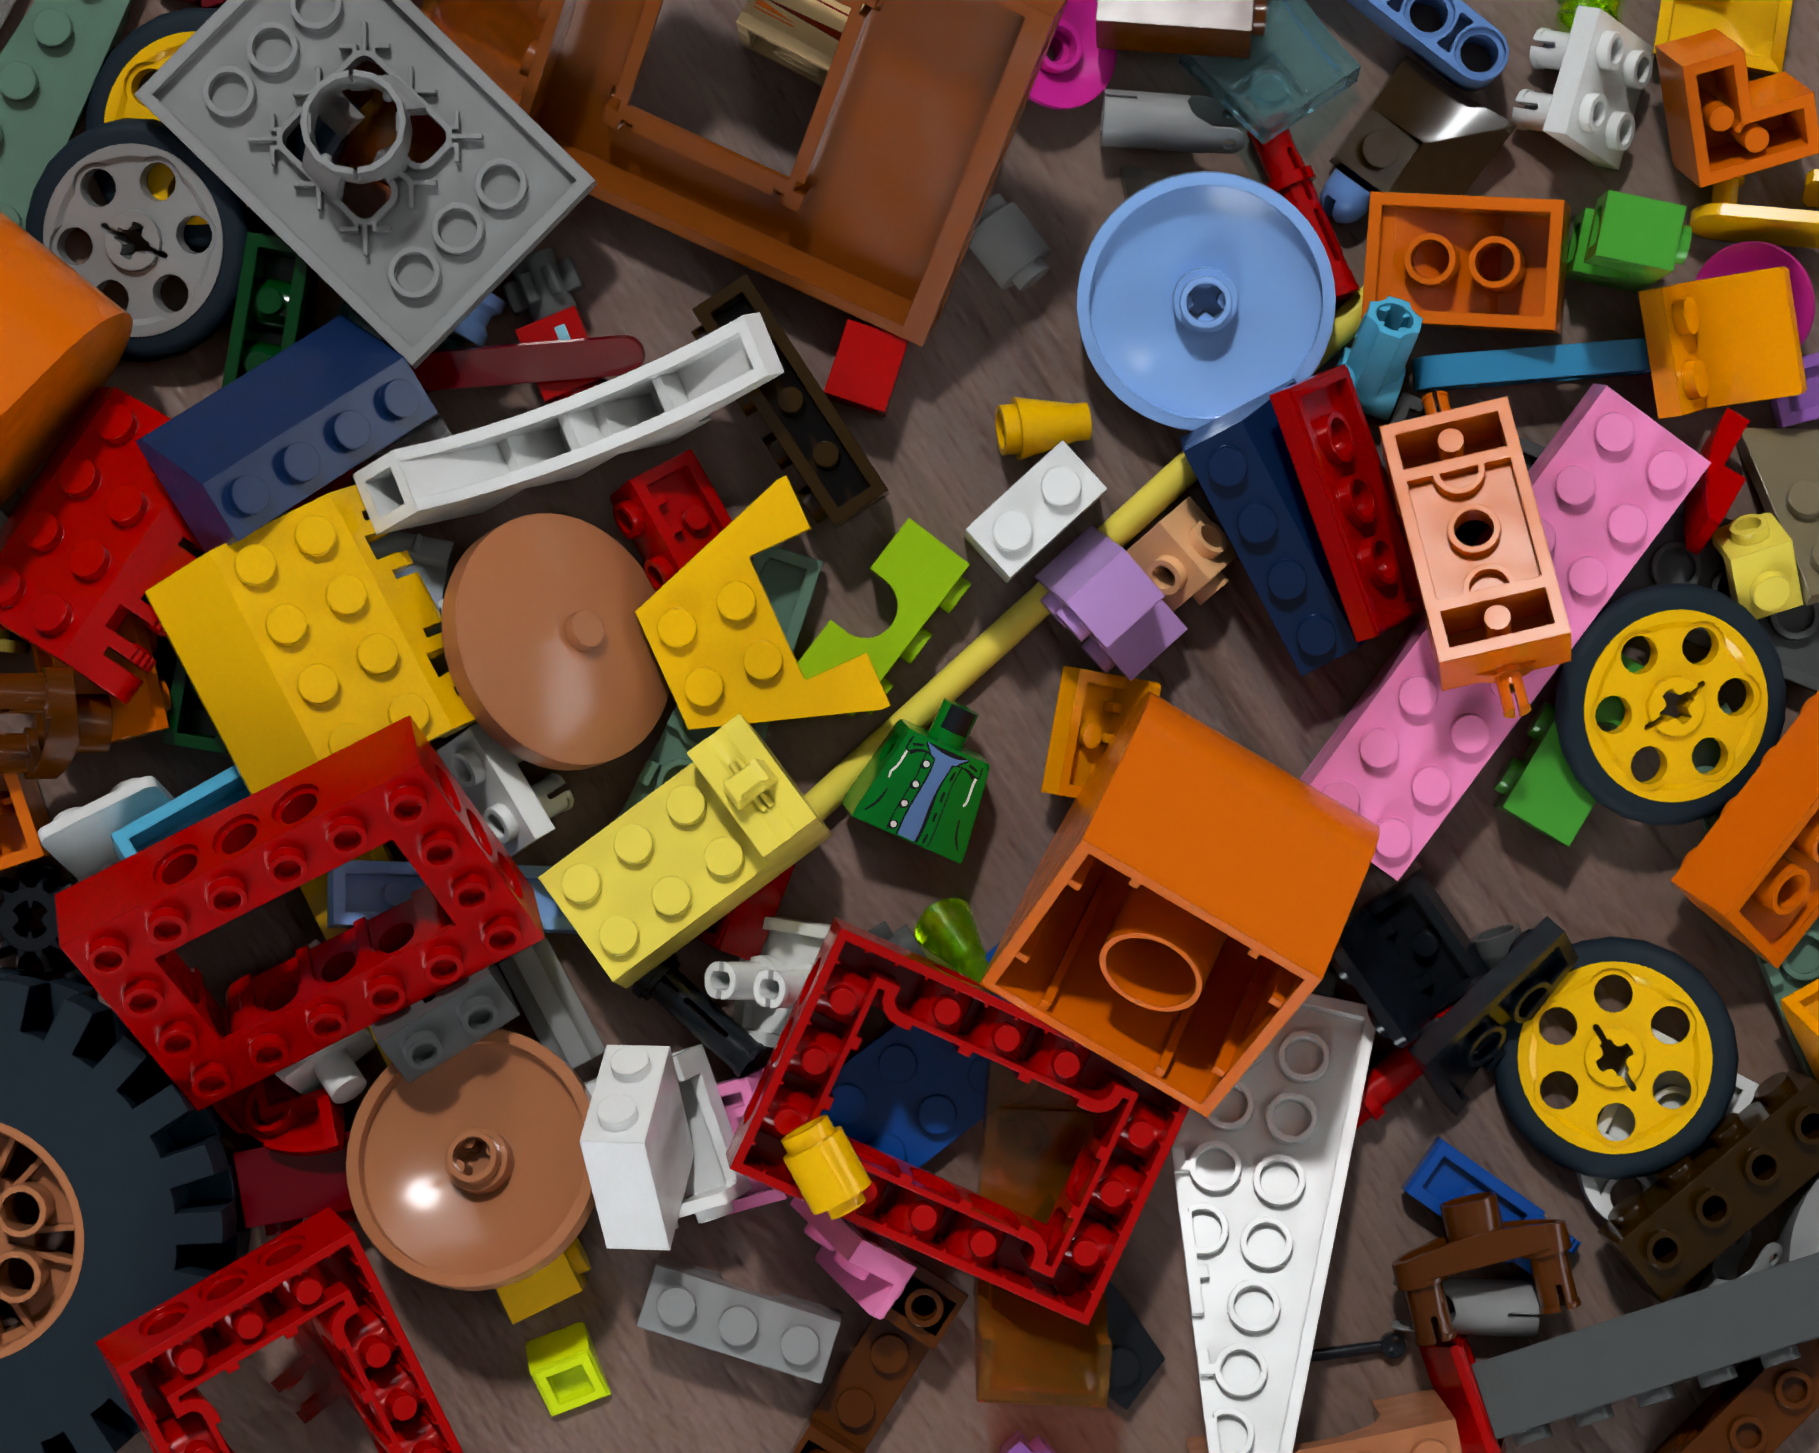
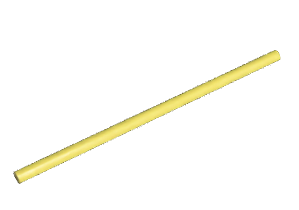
M1364 285L1360 288L1359 292L1351 296L1335 311L1333 329L1327 349L1314 373L1355 337L1362 321ZM1183 450L1097 529L1118 545L1124 547L1198 479ZM1037 582L804 795L822 820H825L842 804L846 793L897 721L904 719L922 728H926L934 720L944 698L955 701L1051 614L1040 601L1048 593L1040 582Z

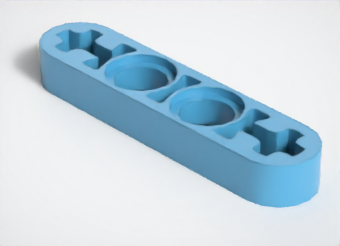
M1646 338L1440 354L1412 359L1415 392L1447 391L1651 373Z

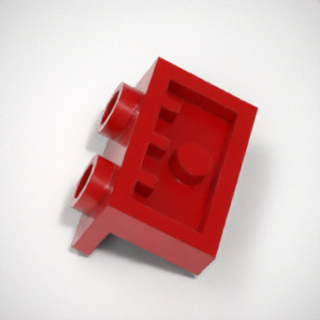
M692 449L630 479L610 495V501L614 506L613 516L623 535L632 539L645 561V574L656 592L732 522Z

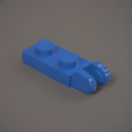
M1438 1136L1401 1187L1405 1192L1441 1217L1440 1204L1461 1196L1492 1191L1496 1192L1503 1221L1547 1219L1543 1216L1545 1214L1544 1210ZM1569 1234L1572 1248L1566 1251L1574 1254L1581 1242ZM1519 1257L1505 1261L1508 1264L1513 1261L1533 1275L1529 1259Z

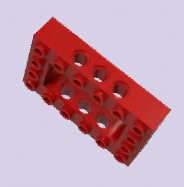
M410 715L55 894L59 947L198 1111L545 939L533 887ZM392 839L427 885L411 892V899L369 920L364 916L353 922V928L311 949L306 945L296 950L297 956L255 977L248 974L230 985L226 992V1009L224 1010L204 987L203 976L198 968L195 966L189 969L174 950Z
M835 917L726 1151L729 1168L806 1202L783 1160L787 1152L781 1143V1139L805 1123L818 1118L822 1109L830 1110L834 1101L831 1090L850 1049L858 1050L862 1041V1037L859 1034L860 1027L870 1006H874L883 1010L888 1019L899 1027L910 1031L912 1025L947 1040L958 1053L970 1058L972 1052L1010 1069L1018 1080L1027 1084L1030 1083L1031 1079L1037 1080L1067 1094L1077 1106L1098 1114L1046 1224L851 1137H848L872 1183L862 1191L866 1202L841 1218L1088 1326L1190 1107L980 986L979 981Z
M330 1207L318 1212L95 1342L153 1453H235L216 1426L217 1423L221 1422L217 1411L197 1386L224 1370L228 1374L240 1368L239 1361L284 1335L287 1340L299 1333L297 1327L310 1319L378 1453H463L354 1230Z

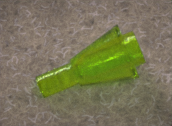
M948 898L933 903L923 912L915 927V939L918 944L960 973L980 982L989 962L986 960V954L969 904L959 898Z

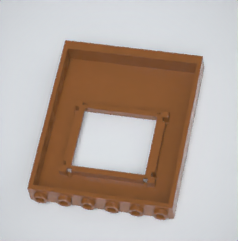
M541 0L537 19L545 23L540 39L535 38L524 55L520 74L527 77L523 93H517L513 101L595 179L597 185L589 195L923 347L940 320L1068 1L835 0L850 7L851 10L790 177L629 104L664 0Z

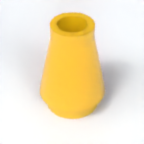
M1012 397L1010 404H1000L995 409V431L999 451L1002 456L1015 454L1018 460H1022L1052 450L1062 440L1067 445L1077 441L1090 440L1092 436V420L1088 404L1086 402L1066 403Z

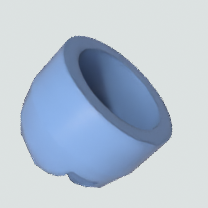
M1335 169L1325 182L1320 193V203L1327 216H1332L1336 223L1348 224L1357 222L1369 210L1370 192L1338 169Z

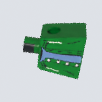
M944 698L929 730L907 720L900 719L895 723L848 790L842 804L851 816L961 864L967 850L990 765L979 753L964 746L979 714L957 702Z

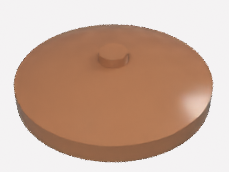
M536 513L512 519L485 533L464 552L450 576L442 606L441 627L444 654L451 678L464 704L476 722L499 745L517 757L537 766L564 771L583 770L596 767L626 754L640 744L653 730L666 706L670 688L635 613L640 606L656 593L641 565L618 541L596 526L578 518L554 513Z
M496 1029L411 1083H408L395 1065L391 1063L375 1080L363 1098L356 1113L347 1146L346 1173L348 1190L355 1214L362 1229L375 1247L394 1265L426 1282L449 1289L463 1291L496 1289L519 1282L544 1269L571 1245L583 1229L595 1206L579 1142L592 1098L588 1088L578 1074L554 1052L533 1039L504 1029Z

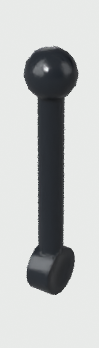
M1390 1331L1385 1333L1378 1341L1313 1349L1310 1362L1383 1353L1389 1358L1396 1359L1404 1354L1406 1342L1400 1334Z

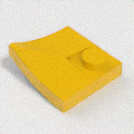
M1661 0L1653 57L1657 58L1656 45L1716 28L1744 48L1748 72L1768 76L1783 71L1793 0Z

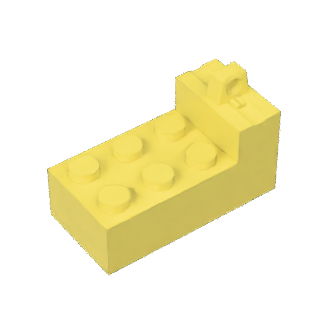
M740 713L687 752L693 761L691 764L538 877L610 979L626 989L833 835L761 736Z

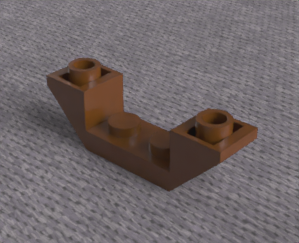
M913 1260L912 1264L917 1269L907 1282L903 1293L895 1300L883 1319L879 1320L872 1316L810 1414L790 1453H865L866 1448L930 1348L935 1350L969 1295Z

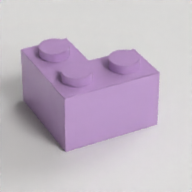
M1092 525L1035 576L1048 591L1040 600L1041 603L1065 629L1068 628L1081 642L1088 637L1080 647L1104 673H1108L1115 667L1131 681L1187 630V627L1162 600L1165 595L1127 551Z

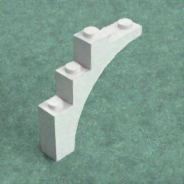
M760 312L745 314L708 335L619 377L567 398L477 429L434 441L393 449L355 472L352 476L376 535L483 513L526 488L577 478L620 453L669 444L712 420L710 414L781 375L784 373V370Z

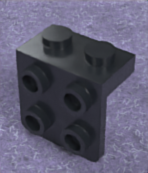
M1421 869L1361 905L1346 921L1331 958L1332 965L1340 978L1347 984H1353L1368 1005V1016L1375 1029L1382 1036L1390 1038L1399 1048H1404L1412 1043L1420 1034V1030L1437 1011L1461 998L1467 985L1476 976L1490 971Z

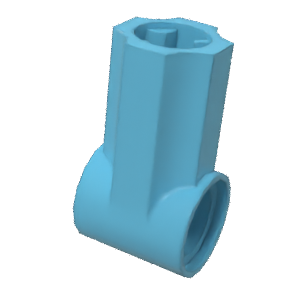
M1388 296L1385 300L1370 301L1351 348L1344 347L1337 366L1345 364L1348 367L1363 413L1384 421L1389 420L1395 407L1406 372L1405 365L1418 338L1423 320L1412 310L1409 302L1396 297Z

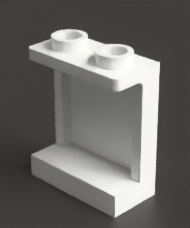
M699 1044L673 1052L672 1057L694 1149V1157L678 1218L695 1214L698 1223H705L734 1212L732 1201L750 1191L752 1186L749 1177L729 1168L726 1151L734 1134L704 1046ZM597 1077L584 1082L591 1096Z

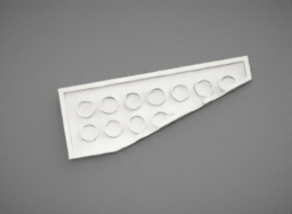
M1311 993L1208 1118L1191 1108L1189 1109L1171 1147L1208 1453L1293 1452L1376 1030L1368 1016V1005Z

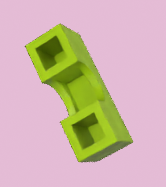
M908 518L870 567V571L888 584L896 596L898 608L892 625L878 636L860 638L849 634L830 620L798 661L804 678L809 679L862 654L868 653L887 695L894 684L888 681L885 676L897 660L902 658L908 664H911L933 634L924 628L930 617L938 607L949 614L972 583L963 577L970 564L912 519ZM866 711V712H867L868 714L872 715V713H873L874 711ZM858 712L847 714L854 718Z

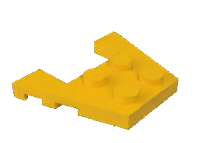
M787 475L777 479L635 611L688 730L723 726L739 713L748 723L883 710L891 706L868 653L862 654L814 677L805 679L751 560L752 556L811 530Z

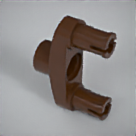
M43 666L41 673H0V714H34L31 727H25L23 734H0V773H23L25 779H57L67 769L76 753L109 752L112 742V708L109 695L76 694L74 666Z
M1492 1191L1465 1195L1440 1204L1447 1235L1414 1248L1392 1262L1397 1289L1405 1291L1417 1346L1437 1344L1431 1318L1436 1336L1441 1338L1442 1342L1457 1337L1442 1282L1447 1280L1448 1275L1519 1257L1529 1259L1540 1301L1539 1308L1541 1314L1562 1312L1560 1305L1565 1306L1567 1310L1581 1305L1566 1251L1572 1248L1566 1221L1560 1219L1503 1221L1496 1192Z

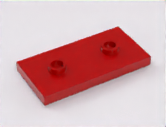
M1343 364L1270 394L1269 397L1355 640L1360 642L1379 636L1422 611L1424 606L1400 515L1397 516L1390 486L1348 367Z

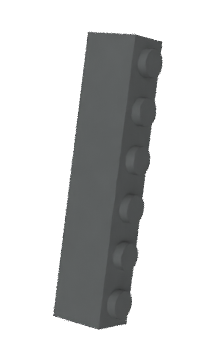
M1819 1252L1471 1364L1495 1438L1505 1439L1513 1436L1516 1448L1552 1437L1553 1433L1550 1424L1574 1417L1577 1428H1581L1615 1417L1611 1405L1636 1397L1639 1409L1675 1398L1677 1396L1673 1385L1698 1377L1701 1389L1738 1378L1735 1365L1760 1357L1763 1368L1766 1369L1801 1358L1798 1345L1819 1339Z

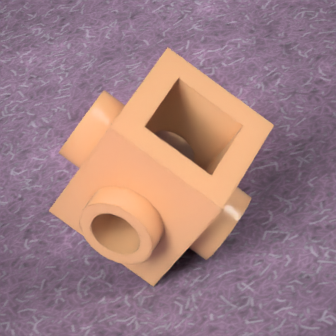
M1190 496L1127 550V553L1165 595L1162 600L1173 612L1191 596L1200 606L1229 581L1221 570L1238 556L1222 529L1206 516Z

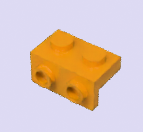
M1063 666L1041 792L1077 798L1100 757L1140 699L1149 691L1160 697V683L1136 678L1130 681L1124 676Z

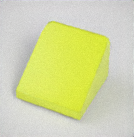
M577 1322L526 1343L525 1348L529 1372L552 1417L611 1394L593 1342L583 1322Z

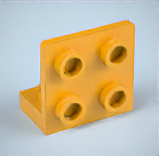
M1780 266L1638 291L1658 419L1683 416L1706 408L1796 396L1806 392L1807 384L1790 273L1787 267Z

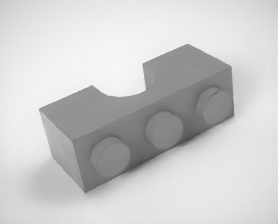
M660 1254L653 1271L637 1327L822 1384L841 1323V1310L781 1292L780 1296H773L751 1291L725 1281L720 1277L721 1273Z

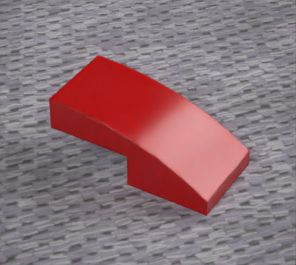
M1730 408L1726 409L1699 451V454L1710 461L1711 464L1685 497L1684 536L1686 549L1697 556L1721 524L1746 481L1745 477L1725 466L1727 459L1750 420Z

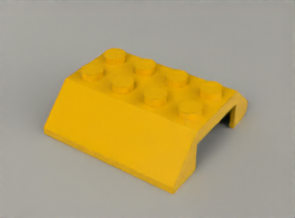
M356 484L325 494L266 523L237 543L229 546L227 543H224L208 551L144 593L250 795L409 715L429 742L441 736L446 738L476 722L462 698L457 695L450 672L438 677L429 660L444 654L442 632L427 637L425 634L441 624L442 616L419 572L396 579L395 575L414 564L407 550L394 552L384 558L376 559L368 543L376 542L387 536L388 533L376 535L370 519L365 520L364 517L368 516Z

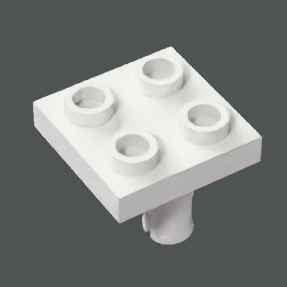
M1578 5L1570 33L1541 27L1534 34L1533 40L1538 43H1545V47H1530L1529 58L1531 65L1536 69L1559 70L1553 94L1534 92V90L1530 89L1521 90L1515 101L1519 104L1528 105L1527 109L1513 107L1512 121L1518 130H1535L1547 133L1595 166L1619 170L1623 153L1629 148L1634 138V114L1641 90L1647 86L1651 78L1653 68L1651 54L1653 47L1603 9Z
M478 723L469 727L436 751L511 857L556 829L550 819L573 807L574 798L570 789L552 799L548 798V795L553 793L554 790L566 784L559 774L550 773L539 782L530 786L517 765L524 760L499 745Z
M778 916L765 917L763 929L770 931L761 954L752 956L750 961L740 958L739 962L719 961L711 963L704 977L707 994L715 999L735 1000L733 1020L757 1042L774 1048L831 925Z

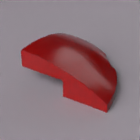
M274 1073L212 1104L221 1118L239 1134L246 1132L256 1140L263 1142L264 1147L270 1151L294 1156H314L343 1150L345 1137L344 1103H334L324 1087L302 1095L284 1083Z

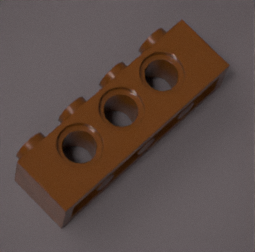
M1819 1339L1798 1345L1801 1358L1764 1369L1760 1357L1743 1362L1736 1369L1739 1377L1723 1382L1652 1453H1773L1819 1407Z

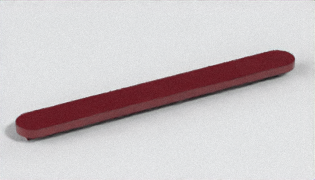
M616 335L434 350L416 369L411 365L410 367L425 391L621 376L642 366L645 360V350L641 342L635 337Z

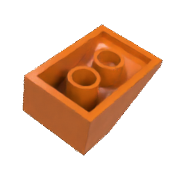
M1370 191L1361 320L1367 311L1370 301L1385 300L1388 296H1392L1410 303L1412 310L1423 318L1421 326L1562 335L1571 206L1565 200Z

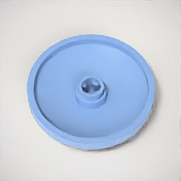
M1196 171L1169 176L1147 185L1124 200L1111 212L1093 237L1082 263L1077 286V316L1082 342L1093 367L1106 386L1121 401L1141 415L1160 424L1190 431L1200 428L1292 379H1295L1298 383L1311 377L1327 349L1335 318L1336 294L1331 264L1318 234L1309 221L1291 202L1270 187L1244 176L1219 171Z

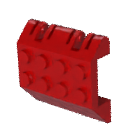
M102 387L96 391L0 530V628L3 630L7 628L65 665L74 666V670L94 686L123 704L128 705L143 681L103 653L109 648L129 663L149 674L157 663L151 657V653L136 643H130L115 631L129 612L144 622L145 627L158 636L167 637L152 607L142 601L141 598L146 590L197 559V557L178 545L181 540L202 554H205L135 442L171 418L116 387Z

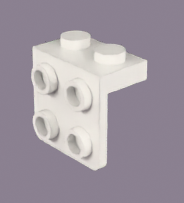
M153 776L130 778L117 784L109 794L83 807H72L60 812L51 823L41 827L37 834L41 845L80 882L120 862L113 849L112 833L175 798Z

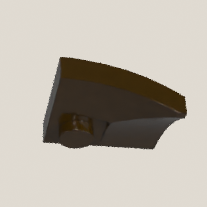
M1406 55L1396 65L1329 162L1369 192L1464 195L1517 126L1510 120L1489 110L1451 87Z

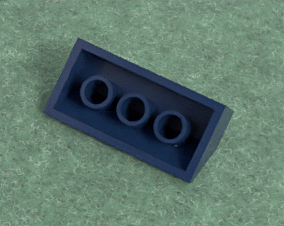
M342 314L135 442L203 551L207 553L224 543H227L229 546L239 542L427 421L438 412L405 357Z
M1292 379L1180 437V442L1192 470L1302 677L1359 648L1367 640L1360 642L1355 640L1269 397L1270 394L1297 383L1295 379Z

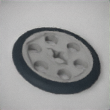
M122 118L95 125L71 139L48 162L33 190L26 217V231L101 292L106 284L112 280L119 282L125 287L129 298L128 307L125 311L131 315L133 326L127 346L120 358L122 361L155 362L180 356L207 341L228 320L235 308L247 232H252L246 204L161 121L155 119ZM159 163H163L171 168L176 181L173 193L165 200H159L153 196L147 182L150 171ZM100 169L107 171L113 177L116 184L114 198L105 206L96 204L91 199L88 189L91 176ZM195 216L205 219L212 231V241L209 247L201 253L192 251L184 239V228L187 222ZM109 226L116 230H140L143 226L142 238L150 242L149 246L164 251L168 255L160 251H136L133 254L135 244L127 239L126 234L109 228ZM76 228L86 231L93 244L90 258L81 265L73 262L68 257L65 249L69 233ZM171 275L180 277L188 288L187 303L177 312L168 309L163 304L160 294L162 283Z

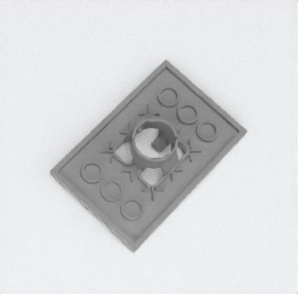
M227 0L134 94L398 353L403 355L414 369L466 319L597 185L591 175L410 0ZM369 61L375 63L387 75L377 76L371 72L355 70V68L362 62ZM370 89H376L383 93L384 101L392 102L394 100L396 103V140L392 145L379 150L372 164L357 167V172L354 168L333 164L330 154L323 153L321 155L318 150L315 137L317 118L323 120L343 140L365 116L349 102L342 90L370 91ZM429 115L446 132L445 143L429 160L423 163H416L407 155L410 150L413 134L410 116ZM299 125L301 126L305 143L303 162L298 160L288 150L286 144L288 136ZM383 179L391 187V197L370 218H359L342 202L345 181L365 184Z

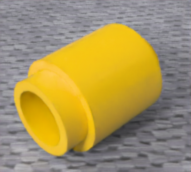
M828 1115L820 1116L805 1123L781 1139V1143L787 1152L783 1160L813 1215L827 1211L831 1220H834L852 1212L866 1202L862 1191L870 1186L872 1181L841 1126L834 1127Z

